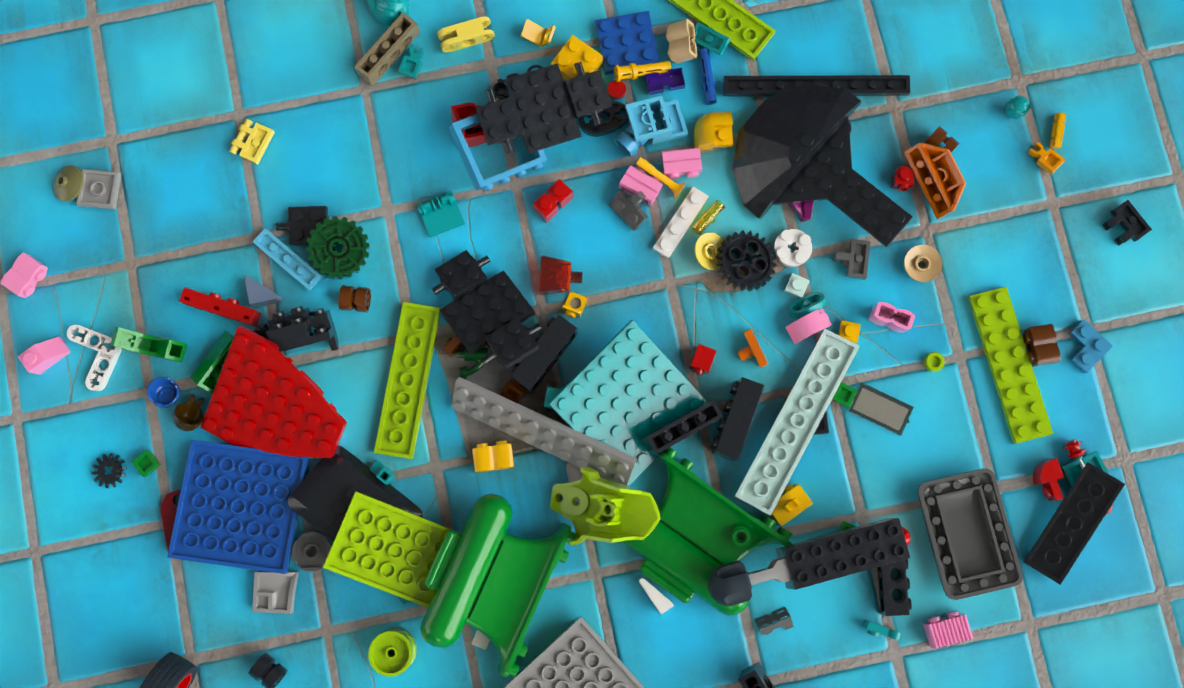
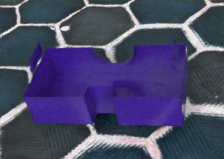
M682 67L671 69L665 73L645 74L649 95L663 93L665 88H669L670 91L685 88Z

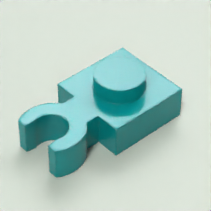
M412 44L409 48L410 56L404 55L398 73L416 80L423 64L419 59L424 56V49L421 48L418 53H414L415 46Z
M864 620L862 626L868 629V634L876 637L882 634L899 641L901 635L898 631L868 620Z

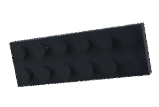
M1087 462L1023 562L1061 585L1125 486V483Z

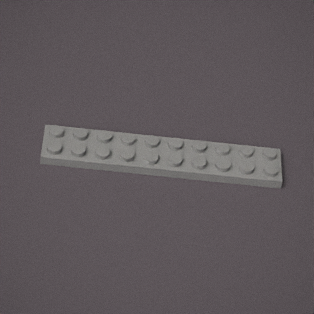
M461 377L455 382L451 408L579 468L591 467L598 471L600 477L606 480L628 485L637 458Z

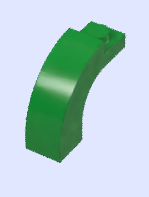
M115 327L110 346L148 356L182 362L187 344Z

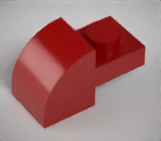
M1057 458L1042 461L1034 470V485H1043L1042 492L1048 498V501L1063 499L1057 479L1064 477Z

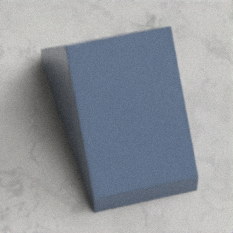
M249 276L245 277L249 304L257 308L283 301V298Z

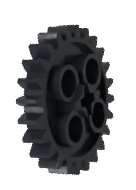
M744 230L739 234L734 232L732 236L728 235L726 240L721 242L722 246L717 249L720 253L715 256V258L719 259L716 266H721L717 272L724 273L721 278L722 280L729 279L727 285L734 283L733 289L740 286L741 291H744L746 287L749 292L753 290V287L755 290H758L760 285L762 287L767 284L766 281L769 282L772 279L771 276L775 274L773 268L777 264L772 261L777 257L771 256L775 250H769L768 247L771 243L765 244V237L761 240L758 239L759 233L752 236L751 231L745 234ZM748 246L753 248L754 253L748 250ZM731 252L737 255V259L731 256ZM756 255H760V256H761V257L752 259L750 262L746 261V260H749V259L753 258V257L756 256ZM743 259H744V261H746V262H743V263L739 264V265L736 266V267H732V266H731V265L740 263ZM755 263L761 266V270L756 268ZM738 269L742 270L745 276L740 275Z

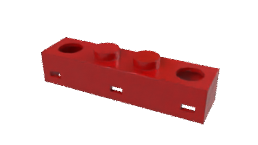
M185 287L179 302L187 306L253 327L258 325L262 315L257 310L239 305L237 300L228 298L226 301L221 299V295L210 292L207 295Z

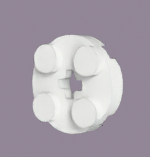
M798 229L784 230L774 242V254H776V257L779 259L778 261L782 265L797 267L805 263L812 253L811 238ZM795 244L798 250L792 253L788 245Z

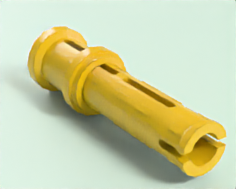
M670 61L642 65L630 63L627 66L615 65L614 77L616 82L630 78L635 80L638 76H645V74L668 72L671 70Z

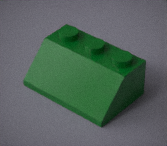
M227 331L222 334L190 376L196 385L211 394L214 392L234 338Z

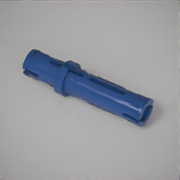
M703 48L697 52L702 77L701 89L704 90L705 104L712 105L717 103L715 94L716 82L713 81L709 49Z

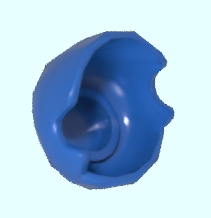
M157 377L148 385L147 396L156 406L168 408L177 402L180 397V391L177 384L170 378Z

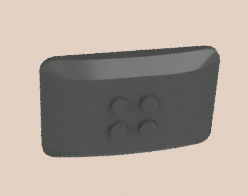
M987 468L923 482L919 485L918 497L943 590L948 598L959 600L1014 587L1022 582V570L997 481L991 470Z

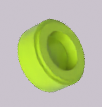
M932 352L925 356L923 363L928 371L936 372L943 368L945 361L940 353Z

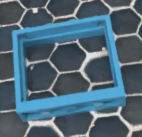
M477 114L452 123L448 128L476 191L481 189L488 191L494 188L493 184L498 182L500 185L511 181L510 177L515 175L517 178L527 174V170L532 169L536 171L542 168V164L547 161L544 151L540 150L534 152L535 160L483 180L462 133L463 130L480 124Z

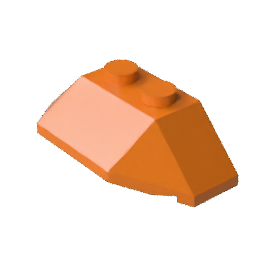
M918 143L906 150L904 154L936 218L939 219L954 211L966 182L950 150L925 143Z

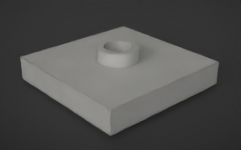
M82 169L84 182L82 190L77 196L76 205L79 207L116 210L121 173Z

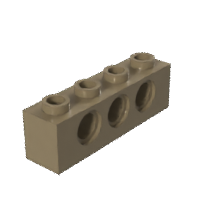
M403 12L354 66L358 75L373 87L420 34L418 24Z

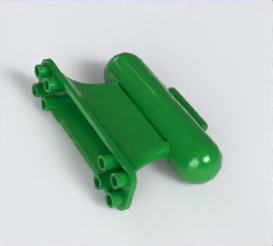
M669 447L664 452L657 454L664 464L667 476L665 493L658 507L661 520H659L657 526L644 540H627L622 542L645 558L640 566V572L681 602L688 603L693 595L696 594L719 612L728 616L737 615L748 606L749 601L730 606L717 603L708 591L707 582L710 573L722 564L737 560L741 561L746 555L761 546L768 544L791 545L792 543L789 540L793 534L782 527H779L777 532L773 530L777 522L768 516L763 515L761 520L755 519L697 478V475L690 471L694 466L692 462L686 458H683L680 463L674 460L678 453ZM737 526H744L751 533V539L745 546H737L731 540V531ZM739 532L737 534V537L739 539H742L745 536L742 532Z
M485 494L475 502L462 533L449 530L444 536L424 581L425 586L435 590V593L421 622L420 630L422 637L427 643L434 647L445 648L456 642L465 624L470 625L484 634L496 647L500 657L498 666L500 675L505 678L508 675L515 677L519 670V665L516 664V657L524 658L528 649L524 642V636L553 569L556 568L558 561L565 563L568 558L569 552L564 549L566 542L569 543V541L575 539L577 533L571 531V526L561 523L552 535L545 538L526 539L507 534L505 532L512 517L511 505L500 495Z

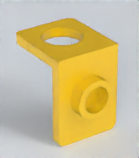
M527 19L524 23L521 37L543 47L551 42L556 26L552 25L545 29Z
M570 292L565 305H562V312H565L564 315L574 319L575 317L580 318L587 302V297ZM573 298H578L581 301V306L577 309L572 308L570 305V301Z

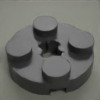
M311 531L303 533L292 546V558L304 571L320 570L325 564L332 543L321 532ZM311 546H315V549H317L314 557H311V554L307 552L308 549H311Z

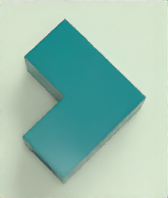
M376 460L369 469L385 485L391 484L398 476L379 460Z

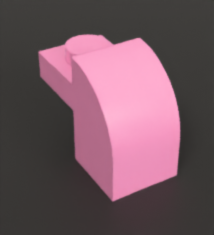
M822 308L796 320L785 328L794 344L830 327L832 324Z

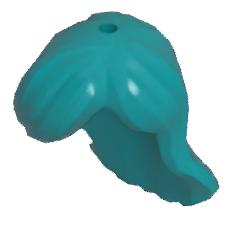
M368 0L374 17L388 26H391L403 12L406 15H409L410 12L408 0Z

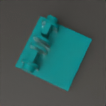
M452 190L417 203L430 238L465 225Z

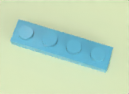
M266 228L253 241L255 245L308 290L311 291L322 279V276Z

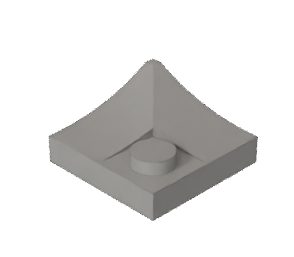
M255 571L252 612L294 613L299 571H288L287 574Z

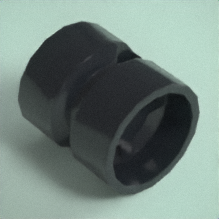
M265 653L256 661L248 674L256 681L262 680L261 685L263 687L275 688L288 670L280 663L275 664V659L268 653Z

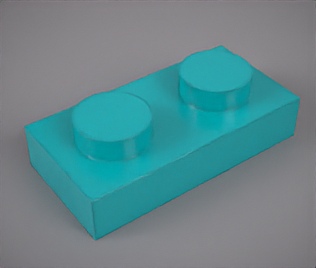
M697 22L695 26V42L722 56L731 39Z

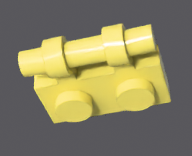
M246 119L244 124L240 125V131L236 139L232 140L229 152L236 155L238 150L242 149L239 156L258 165L275 132L259 123H256L252 129L250 127L253 122ZM246 135H249L246 143H243Z

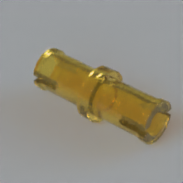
M716 200L707 211L702 213V217L691 227L692 230L701 235L710 223L713 224L715 222V218L725 209L724 204Z

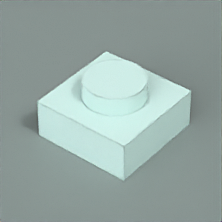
M792 273L784 292L801 299L810 280Z

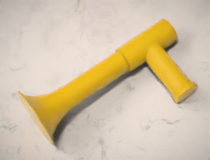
M639 157L635 163L667 185L674 194L673 198H676L685 186V182L679 184L672 181L642 157Z

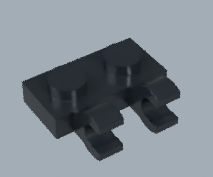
M1129 200L1112 210L1111 214L1114 217L1102 224L1107 231L1119 223L1126 231L1114 239L1118 246L1130 238L1135 242L1152 230Z

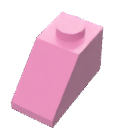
M58 336L33 345L19 355L18 359L28 372L40 375L71 351L63 339Z

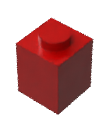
M698 344L689 367L693 369L692 372L702 376L704 373L708 374L717 350Z

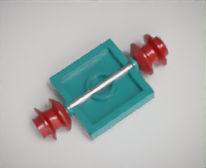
M1076 439L1066 442V446L1062 448L1069 451V454L1066 456L1067 458H1074V461L1060 466L1069 488H1071L1087 462L1108 473L1098 451L1081 456L1085 453L1086 449H1081L1079 445L1082 441L1077 442ZM1114 505L1110 507L1107 514L1112 512L1111 508H1113Z

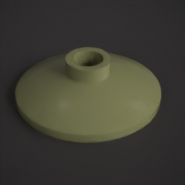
M68 165L56 174L53 182V193L58 200L69 202L79 195L84 182L82 171L76 166Z

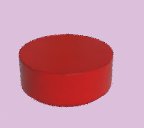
M611 81L607 88L609 97L614 100L623 98L626 93L625 84L622 81Z

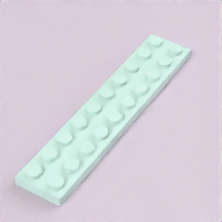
M824 329L738 489L735 498L771 516L860 347L859 345Z

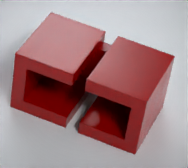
M559 178L548 189V195L544 193L533 203V209L547 223L559 212L556 203L558 202L559 207L562 209L573 199V191Z

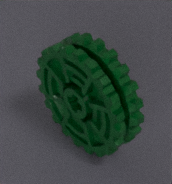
M333 216V220L325 218L323 224L318 222L316 230L311 229L310 231L311 238H307L306 241L309 244V247H306V252L310 253L308 259L310 262H314L313 267L316 270L320 269V274L323 276L329 274L331 279H334L335 276L343 279L345 275L350 278L354 271L359 273V267L366 265L364 259L369 258V253L366 250L370 249L369 243L365 242L368 240L367 234H362L363 228L361 226L356 227V222L353 220L348 222L346 217L338 220L337 216ZM337 243L340 246H344V248H341L342 252L340 253L337 250L333 251Z

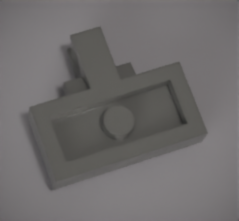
M621 190L609 203L610 207L633 231L637 230L648 217L641 210L640 203L646 197L642 191L632 197Z
M851 239L849 249H845L844 252L836 251L833 254V261L843 263V266L847 267L846 277L867 279L870 241Z

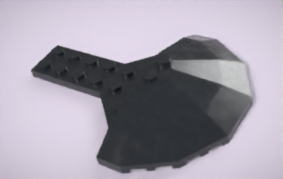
M804 84L771 96L764 100L739 130L732 170L744 207L760 220L773 205L828 200L887 248L913 218V216L852 169L849 117L861 104V100L847 89Z

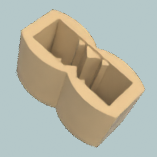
M685 19L668 25L666 39L669 42V49L667 50L669 59L679 64L697 58L694 24L690 20Z

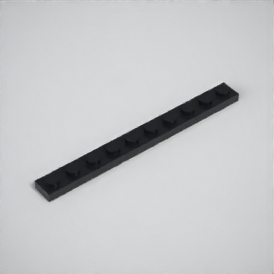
M910 75L724 76L723 79L724 96H774L804 84L818 86L825 84L828 87L845 88L854 96H909Z

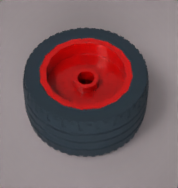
M169 652L153 667L140 688H189L195 678L197 667L182 656Z

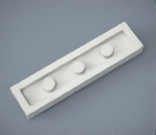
M692 187L652 250L669 259L709 196Z

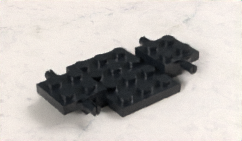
M582 62L575 63L577 76L563 81L557 63L505 79L504 84L509 98L496 100L493 88L486 90L489 102L486 105L475 108L487 146L496 143L504 144L506 154L513 153L511 140L522 136L527 153L530 154L582 137L576 120L578 118L591 116L594 127L601 125L598 113L612 107L601 70L591 73L584 72Z
M466 250L435 269L441 283L431 289L435 295L446 290L454 299L453 302L444 306L439 311L467 352L471 355L487 345L491 353L481 358L484 364L487 365L496 359L507 370L539 350V346L532 335L542 330L539 323L529 329L523 326L522 322L535 315V311L503 270L492 278L487 279L481 267L491 262L489 257L486 255L477 261Z

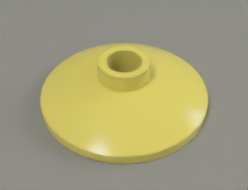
M705 233L695 243L696 259L702 267L708 270L721 268V266H716L719 259L715 258V256L720 253L717 249L722 246L721 242L723 239L715 233Z

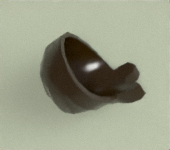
M192 393L187 402L181 403L175 408L173 423L178 429L193 431L199 428L204 419L203 411L200 408L204 402V397L194 401L195 395Z

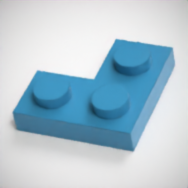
M1085 319L1081 320L1068 333L1082 346L1070 361L1083 373H1088L1113 346Z

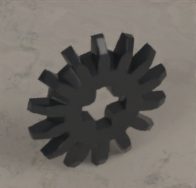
M110 453L107 459L106 454H104L103 461L99 458L96 459L99 466L93 465L92 467L96 468L97 471L91 473L92 475H98L94 479V482L100 479L98 486L102 487L103 483H105V488H109L111 483L114 488L116 487V481L120 484L123 482L120 477H126L127 474H123L122 471L127 470V467L121 466L125 461L119 462V455L113 459V453ZM106 466L113 467V469L111 470L113 472L112 475L104 474L106 472Z

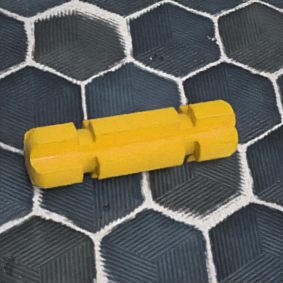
M1063 112L1054 115L1055 122L1053 123L1051 138L1053 139L1050 140V147L1053 149H1058L1062 146L1061 139H1063L1065 127L1063 122L1066 121V114Z

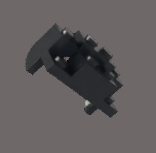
M298 306L285 314L284 311H279L272 314L273 317L268 320L269 326L267 323L260 324L253 331L276 343L280 347V352L328 340L331 351L339 349L338 336L330 310L324 311L323 308L310 312L309 307L303 309L302 306Z

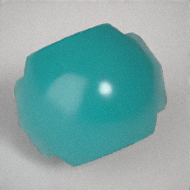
M1015 96V98H1011L1005 107L1006 113L1010 118L1020 119L1021 116L1024 117L1029 111L1030 103L1024 96Z

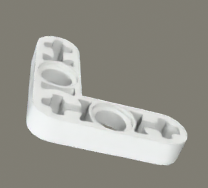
M72 325L67 330L68 339L98 351L85 384L89 390L102 391L108 383L122 348L115 347L114 350H111L104 346L105 343L111 344V337L80 325ZM78 331L79 333L85 334V337L82 338L74 335V332ZM97 335L99 342L93 346L90 340L93 336ZM106 359L108 367L105 370H101L100 362ZM96 372L104 373V375L101 376L96 374ZM93 380H97L99 385H95Z

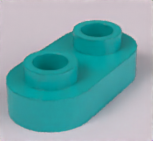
M814 292L793 302L789 306L791 317L800 319L816 310L822 309L826 304L825 296L821 292Z

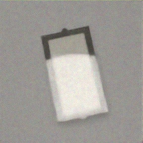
M861 383L849 408V412L901 436L906 424L910 422L908 419L914 407Z

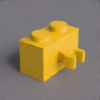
M791 483L785 487L784 493L776 504L771 517L777 522L778 526H783L811 506L813 502L800 484L793 485Z

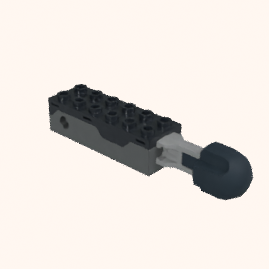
M887 518L775 548L778 558L773 559L767 568L748 573L744 564L738 560L716 567L709 575L707 582L708 591L717 603L730 606L749 601L752 597V585L771 579L785 582L787 589L797 590L910 558L907 547L910 543V534L907 529L901 526L899 518Z

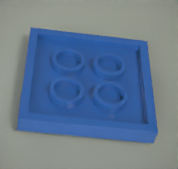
M649 11L595 20L605 74L614 73L615 65L627 66L630 63L642 65L659 62Z

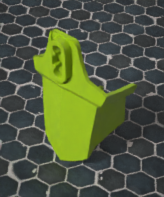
M580 467V471L584 473L581 480L565 484H555L552 488L551 509L574 523L575 533H577L576 538L569 541V545H577L587 539L608 543L644 540L661 519L657 504L651 493L602 479L598 471L591 467ZM579 498L580 504H578V502H574V499Z

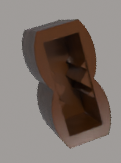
M1053 324L1029 327L1024 330L1023 340L1029 348V361L1033 367L1055 364L1061 361Z

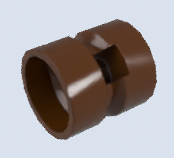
M940 126L924 142L925 144L938 146L943 141L946 145L944 148L949 149L950 152L960 144L953 137H947V132Z
M341 286L338 298L340 310L352 311L355 308L357 312L367 313L369 311L371 303L370 288L358 287L355 289L353 286Z

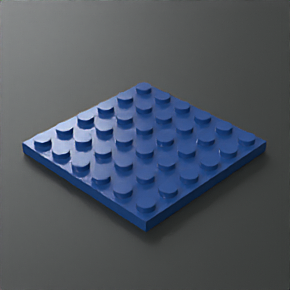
M191 440L167 558L287 574L298 520V514L290 508L288 498L305 479L309 457H291L264 452L260 449Z

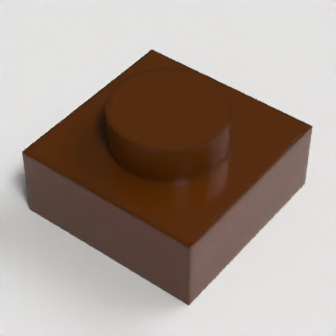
M457 336L453 339L449 338L444 344L445 348L443 351L452 357L463 344Z
M510 379L500 395L515 403H519L526 389Z

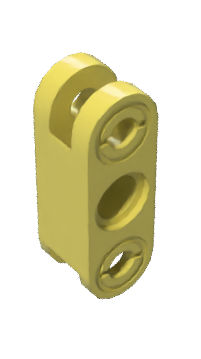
M479 17L440 29L437 32L439 40L443 41L440 45L442 51L449 53L492 40L495 37L494 31L484 30V28L491 24L490 18Z

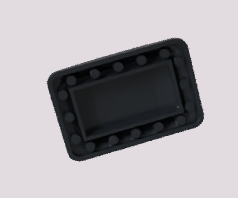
M337 446L333 457L322 458L288 498L290 508L333 543L356 491L423 517L422 510L391 484L385 485L369 470L370 468L342 446Z

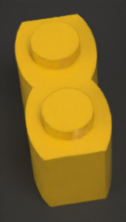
M498 441L495 446H488V443L477 444V448L472 449L476 473L515 468L512 444H507V441Z

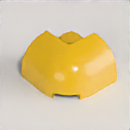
M731 111L710 112L701 116L694 125V148L713 150L716 147H732L733 119Z

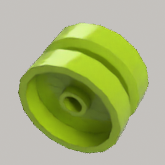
M391 628L379 634L369 647L368 659L371 667L378 674L385 677H394L403 673L414 662L417 655V645L414 637L408 631L401 628ZM390 649H393L395 651V655L391 654L392 650Z

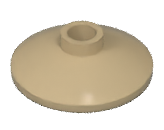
M917 245L911 248L904 258L906 273L918 282L932 281L938 277L942 270L943 263L940 254L936 249L928 245ZM922 262L924 264V268H920L918 266V263Z

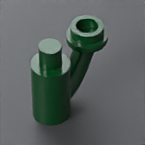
M481 348L471 355L466 349L457 350V358H464V361H477L469 369H467V366L460 367L459 375L461 378L467 380L468 376L484 367L485 364L481 358L489 354L488 348Z

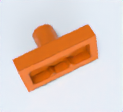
M753 330L745 331L744 334L749 346L737 351L740 359L744 361L755 356L760 367L769 365Z

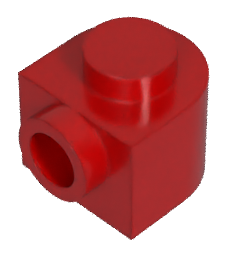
M899 167L891 177V188H898V191H907L914 185V172L910 167Z

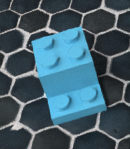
M661 95L625 105L635 142L650 139L651 144L655 145L688 136L678 99L664 103Z

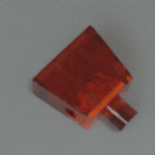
M541 256L540 295L570 292L571 283H582L583 272L572 271V263L569 261Z

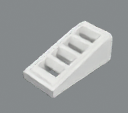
M639 578V583L660 614L674 606L668 598L645 578Z

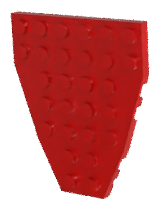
M244 326L237 327L200 428L233 446L260 449L264 452L291 457H333L347 424L345 419L337 413V409L332 403L329 404L326 401L321 388L303 370L299 371L292 364L293 360L290 357L286 358L279 351L280 347L276 343Z

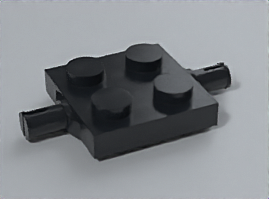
M288 207L289 218L287 223H276V230L288 231L289 245H309L306 241L307 238L312 236L310 231L311 229L316 230V224L318 222L323 224L324 219L328 218V207Z

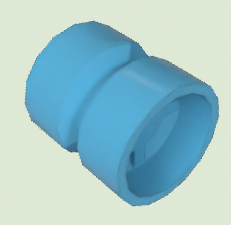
M630 125L626 128V133L621 132L614 139L617 147L628 157H632L638 151V146L642 147L650 140L635 142Z

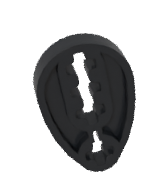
M610 100L612 107L598 113L599 117H602L603 113H606L609 117L606 121L600 118L602 124L595 127L591 116H588V119H590L589 123H585L584 117L578 118L581 130L589 136L599 137L622 128L629 122L627 114L625 118L619 115L621 111L627 113L625 104Z

